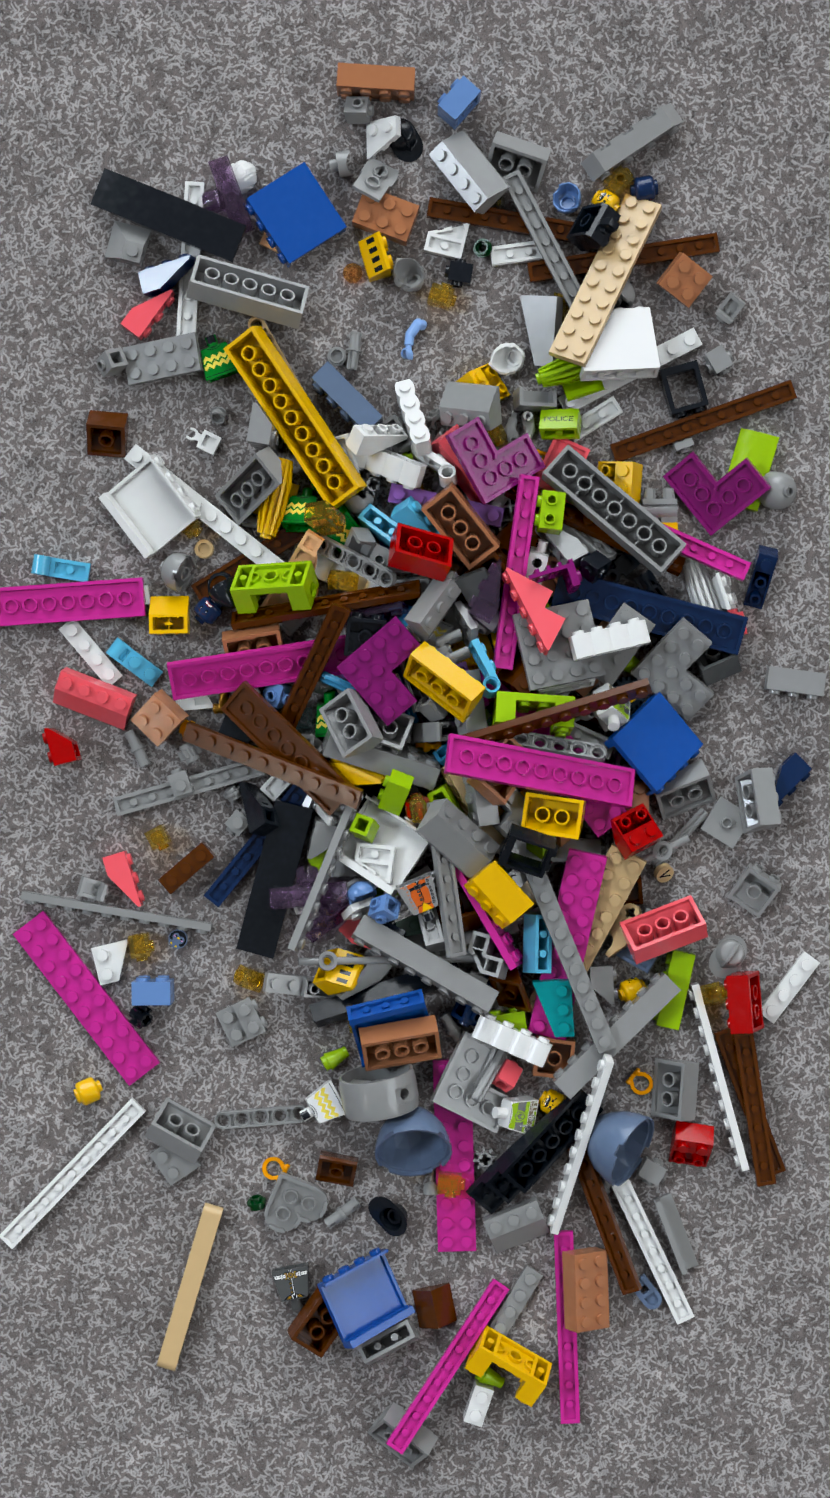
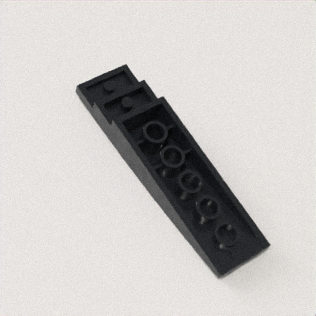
M104 168L91 201V205L232 263L247 228L246 225L106 168Z
M278 799L275 801L274 808L276 809L279 827L266 835L236 949L272 959L275 955L313 813L311 808Z
M580 1089L571 1099L567 1097L508 1148L467 1189V1194L491 1214L504 1201L509 1204L520 1191L525 1194L575 1141V1132L577 1129H580V1117L582 1112L586 1110V1098L588 1095ZM602 1107L599 1108L597 1117L604 1110Z

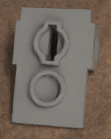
M372 157L361 169L352 189L379 203L385 193L391 194L399 177V171Z

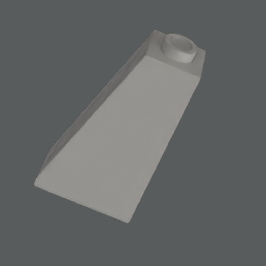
M521 295V304L534 366L542 367L557 359L549 356V350L562 325L563 298L558 296Z

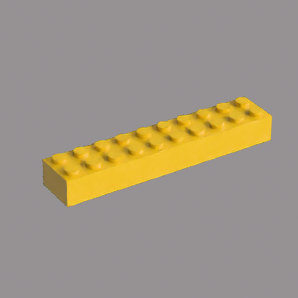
M251 326L223 348L329 509L340 507L367 487L261 326Z

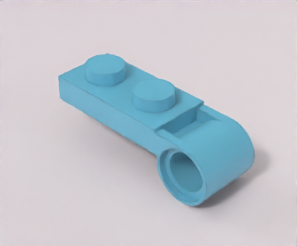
M34 554L31 573L84 582L89 581L91 564Z
M118 637L106 651L110 657L151 687L163 673L161 669Z
M476 638L470 642L468 649L485 678L482 685L486 687V684H491L495 688L494 690H489L486 687L483 697L493 698L499 690L501 683L495 673V663L492 659L489 660L485 645Z

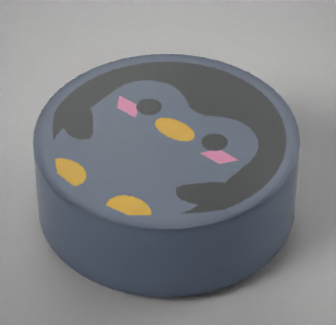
M173 930L168 937L169 944L176 949L184 947L188 942L187 933L183 930Z

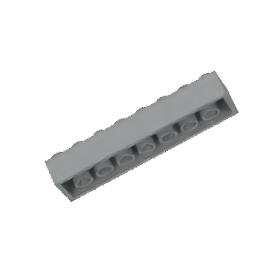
M567 445L543 471L542 480L555 491L565 492V499L657 577L660 578L684 551L687 544L570 445Z

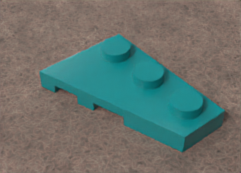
M568 979L533 980L532 983L554 1036L575 1037L573 996Z

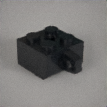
M603 202L583 206L566 239L580 251L604 248L609 243L610 235L617 231L621 215Z

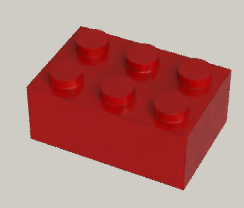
M398 523L390 540L388 566L444 582L452 564L454 538Z
M737 971L727 975L724 980V988L728 996L726 999V1009L729 1010L727 1025L731 1034H751L763 1029L764 1020L759 971Z

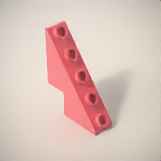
M506 567L504 573L501 574L502 580L505 584L509 585L511 589L510 595L514 602L517 601L521 617L525 618L528 622L529 633L535 636L539 652L547 655L565 621L564 617L545 608L553 591Z

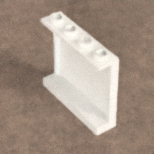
M618 307L613 309L586 367L581 366V381L657 378L660 363L650 307Z
M156 454L148 455L147 460L114 488L98 497L145 559L156 554L202 516L199 512V506L189 499L186 489L183 486H179L176 482V476L166 469L164 460Z
M366 795L365 798L367 800L358 813L373 818L380 827L373 842L369 843L354 837L350 832L348 840L344 841L342 845L343 853L340 859L337 860L395 897L398 892L396 886L405 882L429 846V843L415 832L417 828L413 826L414 822L406 816L402 819L398 815L378 808L380 800L374 795L372 798ZM357 842L396 847L391 885L354 862Z

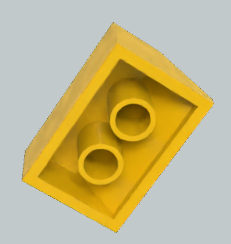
M526 792L521 826L551 836L579 840L584 821L586 801Z
M496 860L481 869L463 885L501 929L512 924L534 905L531 899Z

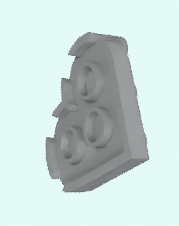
M280 1171L265 1206V1221L268 1223L269 1228L280 1233L297 1228L300 1222L311 1223V1221L322 1218L328 1205L327 1194L322 1188L313 1183Z

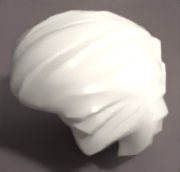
M244 160L230 164L224 174L226 192L238 195L248 193L257 182L255 166Z
M503 343L494 349L488 364L499 374L506 376L516 374L524 365L525 352L515 343Z

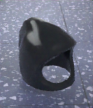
M226 572L213 574L208 580V594L210 600L215 604L236 608L230 593L234 579L230 574ZM216 576H224L226 580L217 583L210 589V583Z

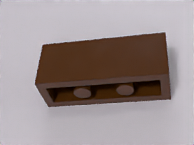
M203 841L158 881L172 894L216 855Z

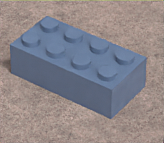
M328 361L311 377L313 389L320 396L324 394L326 402L333 409L337 407L340 410V416L347 423L351 421L354 425H378L383 422V416Z

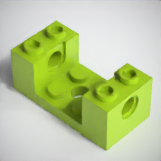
M312 561L238 565L230 593L238 614L256 613L260 595L287 593L293 611L311 610L319 582Z
M497 691L493 700L492 725L515 719L516 710L519 713L538 712L573 701L575 697ZM574 718L570 721L558 722L550 726V735L561 738L569 736L574 728Z

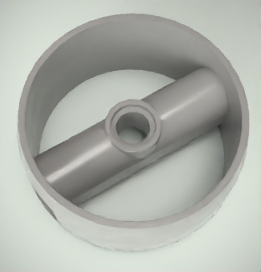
M412 1064L366 1071L365 1067L362 1068L360 1066L343 1073L339 1077L342 1108L345 1117L351 1121L372 1122L391 1119L415 1110L419 1105L417 1080Z

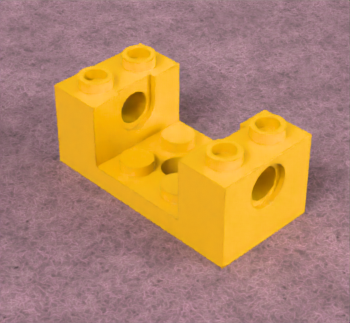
M486 1325L469 1352L465 1369L482 1378L492 1362L498 1367L504 1368L515 1377L520 1378L519 1382L521 1383L516 1391L515 1398L521 1403L532 1407L547 1386L552 1363Z

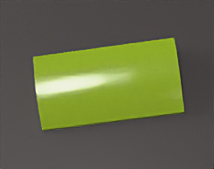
M741 428L728 472L748 457L761 475L764 476L770 471L780 437ZM759 498L746 507L745 510L756 513L760 505Z

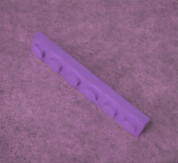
M391 483L387 502L399 504L412 496L422 506L437 493L418 488L408 490L403 488V485ZM467 500L486 525L501 527L505 508L488 504L483 505L479 502Z

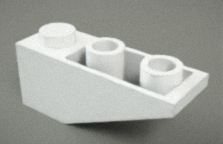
M397 424L354 425L346 445L355 455H373L406 440L408 435Z

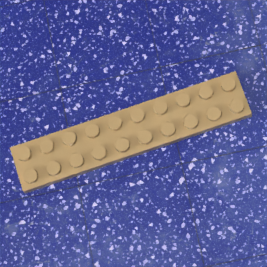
M626 193L620 205L621 207L617 211L621 215L618 221L620 225L617 231L610 235L609 243L604 248L598 250L552 343L549 356L586 367L662 210V204L646 199L637 200L635 196Z
M613 843L605 855L607 856L606 866L583 962L586 972H588L647 863L646 860L637 855L625 860L617 846ZM535 988L533 989L529 997V1002L532 1007V1011L529 1013L531 1014L533 1012L537 994Z

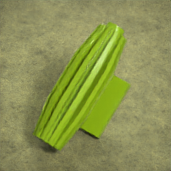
M558 358L538 368V373L535 374L538 385L542 384L543 388L562 385L568 402L605 390L602 380L581 381V366Z

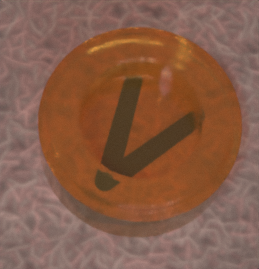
M355 263L346 265L343 270L344 279L349 283L359 282L362 278L361 267Z

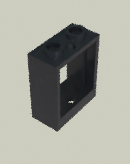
M697 360L659 370L658 375L670 417L675 416L678 419L687 416L686 413L694 411V414L705 411V407L709 405ZM693 371L701 402L675 409L667 378Z
M512 823L500 850L498 864L543 878L545 871L549 872L551 868V858H555L558 851L556 837ZM516 840L546 849L542 860L538 861L511 852Z

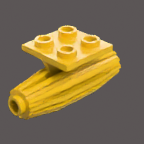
M280 457L278 458L281 460L282 483L253 512V514L258 515L257 533H260L261 538L271 540V537H276L285 515L288 501L291 496L298 495L300 486L292 483L293 461Z

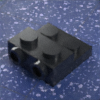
M352 612V615H349L347 619L344 655L350 656L386 625L387 619H383L381 614H371V617H363L364 613Z

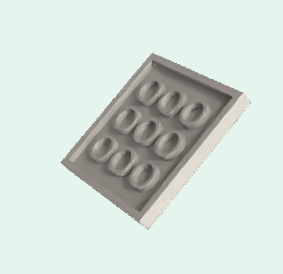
M588 599L546 608L565 618L547 655L539 652L536 645L537 640L534 635L532 636L529 633L527 627L529 624L526 619H523L520 613L512 615L529 692L606 675L602 655L574 661L568 638L573 636V632L584 630V633L591 632V628L595 627Z

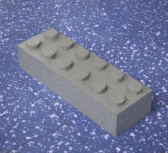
M197 254L186 297L298 329L310 286Z
M327 729L322 744L323 756L385 776H390L392 769L413 776L412 784L432 791L441 770L440 763L433 753L426 752L424 754L411 746H408V748L404 747L401 752L378 744L369 751L343 758L329 729Z

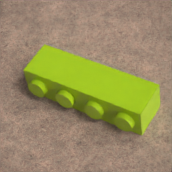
M673 950L667 953L665 964L668 965L667 970L663 971V973L681 991L652 1019L655 1020L657 1026L679 1030L696 957L695 954L680 950Z

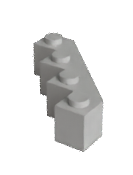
M671 103L661 106L654 111L653 115L646 119L643 118L634 124L630 130L624 134H619L610 140L606 146L592 152L581 162V165L593 182L600 179L604 181L611 176L610 172L614 168L622 164L624 166L630 164L634 160L633 156L645 149L649 151L657 145L655 142L662 136L667 134L672 136L675 134L683 120Z
M515 789L505 805H499L504 810L499 817L500 824L492 825L504 838H506L512 823L521 826L525 797L517 789ZM505 839L501 842L500 847L495 854L498 858ZM516 840L511 852L527 857L526 843ZM508 867L503 868L520 888L527 881L525 873Z

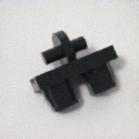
M647 570L634 579L639 589L667 596L652 571Z

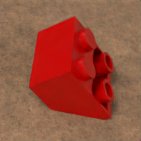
M44 728L45 733L42 734L45 745L48 744L50 752H47L50 763H53L54 766H61L82 760L77 741L54 728Z
M643 803L610 820L615 845L625 860L655 845L663 837L662 832Z
M676 1121L672 1133L668 1161L677 1164L706 1167L714 1146V1126Z

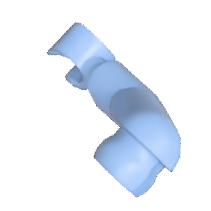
M415 319L405 332V348L401 351L402 358L413 360L412 346L414 345V337L419 330L426 329L427 322L425 320Z

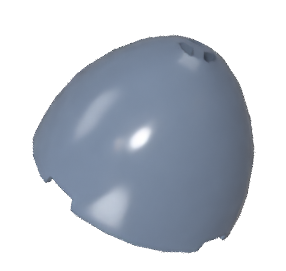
M420 1106L402 1116L387 1119L380 1128L375 1144V1159L378 1165H383L388 1168L390 1173L400 1176L430 1174L434 1168L440 1165L445 1166L452 1155L451 1141L443 1123L433 1113Z
M615 1111L596 1117L586 1150L595 1170L609 1184L620 1186L636 1171L643 1160L640 1156L644 1148H649L654 1133V1121L648 1116L631 1111Z

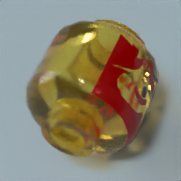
M421 793L411 794L404 804L407 818L412 820L413 823H420L427 812V803L430 802L429 798L422 796Z

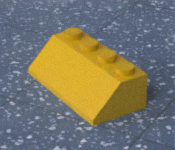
M426 641L410 654L403 674L406 680L462 723L466 721L481 700L486 688L481 682L475 680L464 669L458 667Z

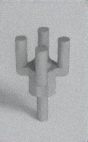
M460 629L436 639L437 645L434 646L436 650L445 657H448L454 664L471 657L468 646L454 652L451 650L450 645L463 640Z

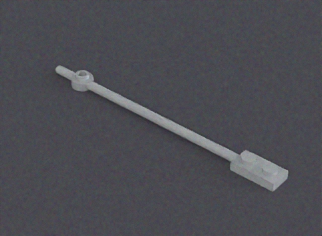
M685 835L671 843L659 841L655 844L652 852L641 858L647 862L656 858L662 861L667 860L672 856L674 849L691 842L688 835ZM661 847L667 849L666 854L660 852ZM536 907L524 914H541L539 907ZM524 914L505 927L504 930L510 934L520 931L519 924L524 922ZM485 926L477 929L478 932L489 935Z
M495 948L493 956L503 959L498 948ZM518 948L523 955V948ZM325 951L319 957L298 958V965H318L324 971H331L336 965L390 963L384 956L337 957L331 951ZM436 955L448 963L475 962L471 955L447 958L446 955ZM325 958L330 959L329 965L324 963ZM523 963L517 968H523Z

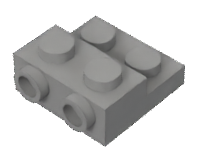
M749 863L727 894V897L759 918L781 890L782 883H780V878L775 874L768 875L765 873L764 868L760 864L755 863L753 865Z
M251 996L215 1013L232 1047L267 1031L268 1023L264 1016H260L258 1002L255 998L252 999Z

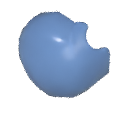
M570 182L561 183L557 191L553 193V205L558 212L570 214L580 207L581 192L576 184Z
M369 881L355 882L347 891L350 905L372 896L374 898L377 894L374 884Z

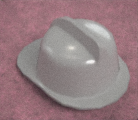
M727 935L719 941L709 958V968L716 977L726 978L727 975L737 972L747 955L745 941L737 935Z

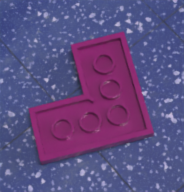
M479 417L474 418L445 436L483 505L516 486L520 474L532 476L546 467L528 433L523 434L497 450Z
M693 451L663 476L710 536L771 488L748 457L717 481Z
M397 616L391 619L337 666L338 670L387 726L417 701L392 671L421 645Z

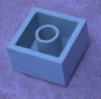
M465 76L460 80L457 78L450 86L451 90L449 93H444L438 100V116L454 130L480 102L481 90Z
M139 975V977H136L131 982L132 1006L171 1005L174 1002V978H169V975H158L156 978H150V975Z

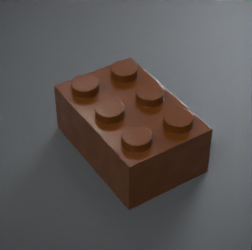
M317 1287L288 1327L287 1332L291 1340L322 1358L338 1336V1332Z

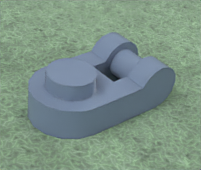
M643 1273L639 1276L641 1286L646 1285L648 1289L643 1293L641 1290L634 1293L648 1309H656L661 1305L662 1297L649 1278Z

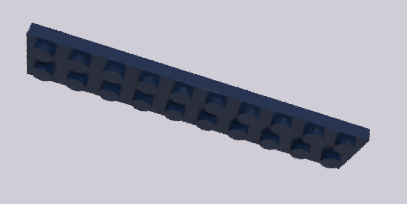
M563 576L557 579L551 607L588 599L592 617L610 622L625 602L656 624L650 633L665 636L684 617L712 641V645L709 648L736 655L739 653L748 621L746 616L606 580H598L592 584L583 577L577 591L568 594Z

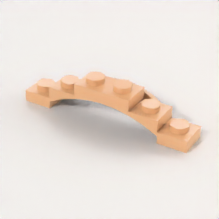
M308 529L289 562L312 561L315 570L317 551L325 539ZM287 593L268 594L260 607L290 601Z

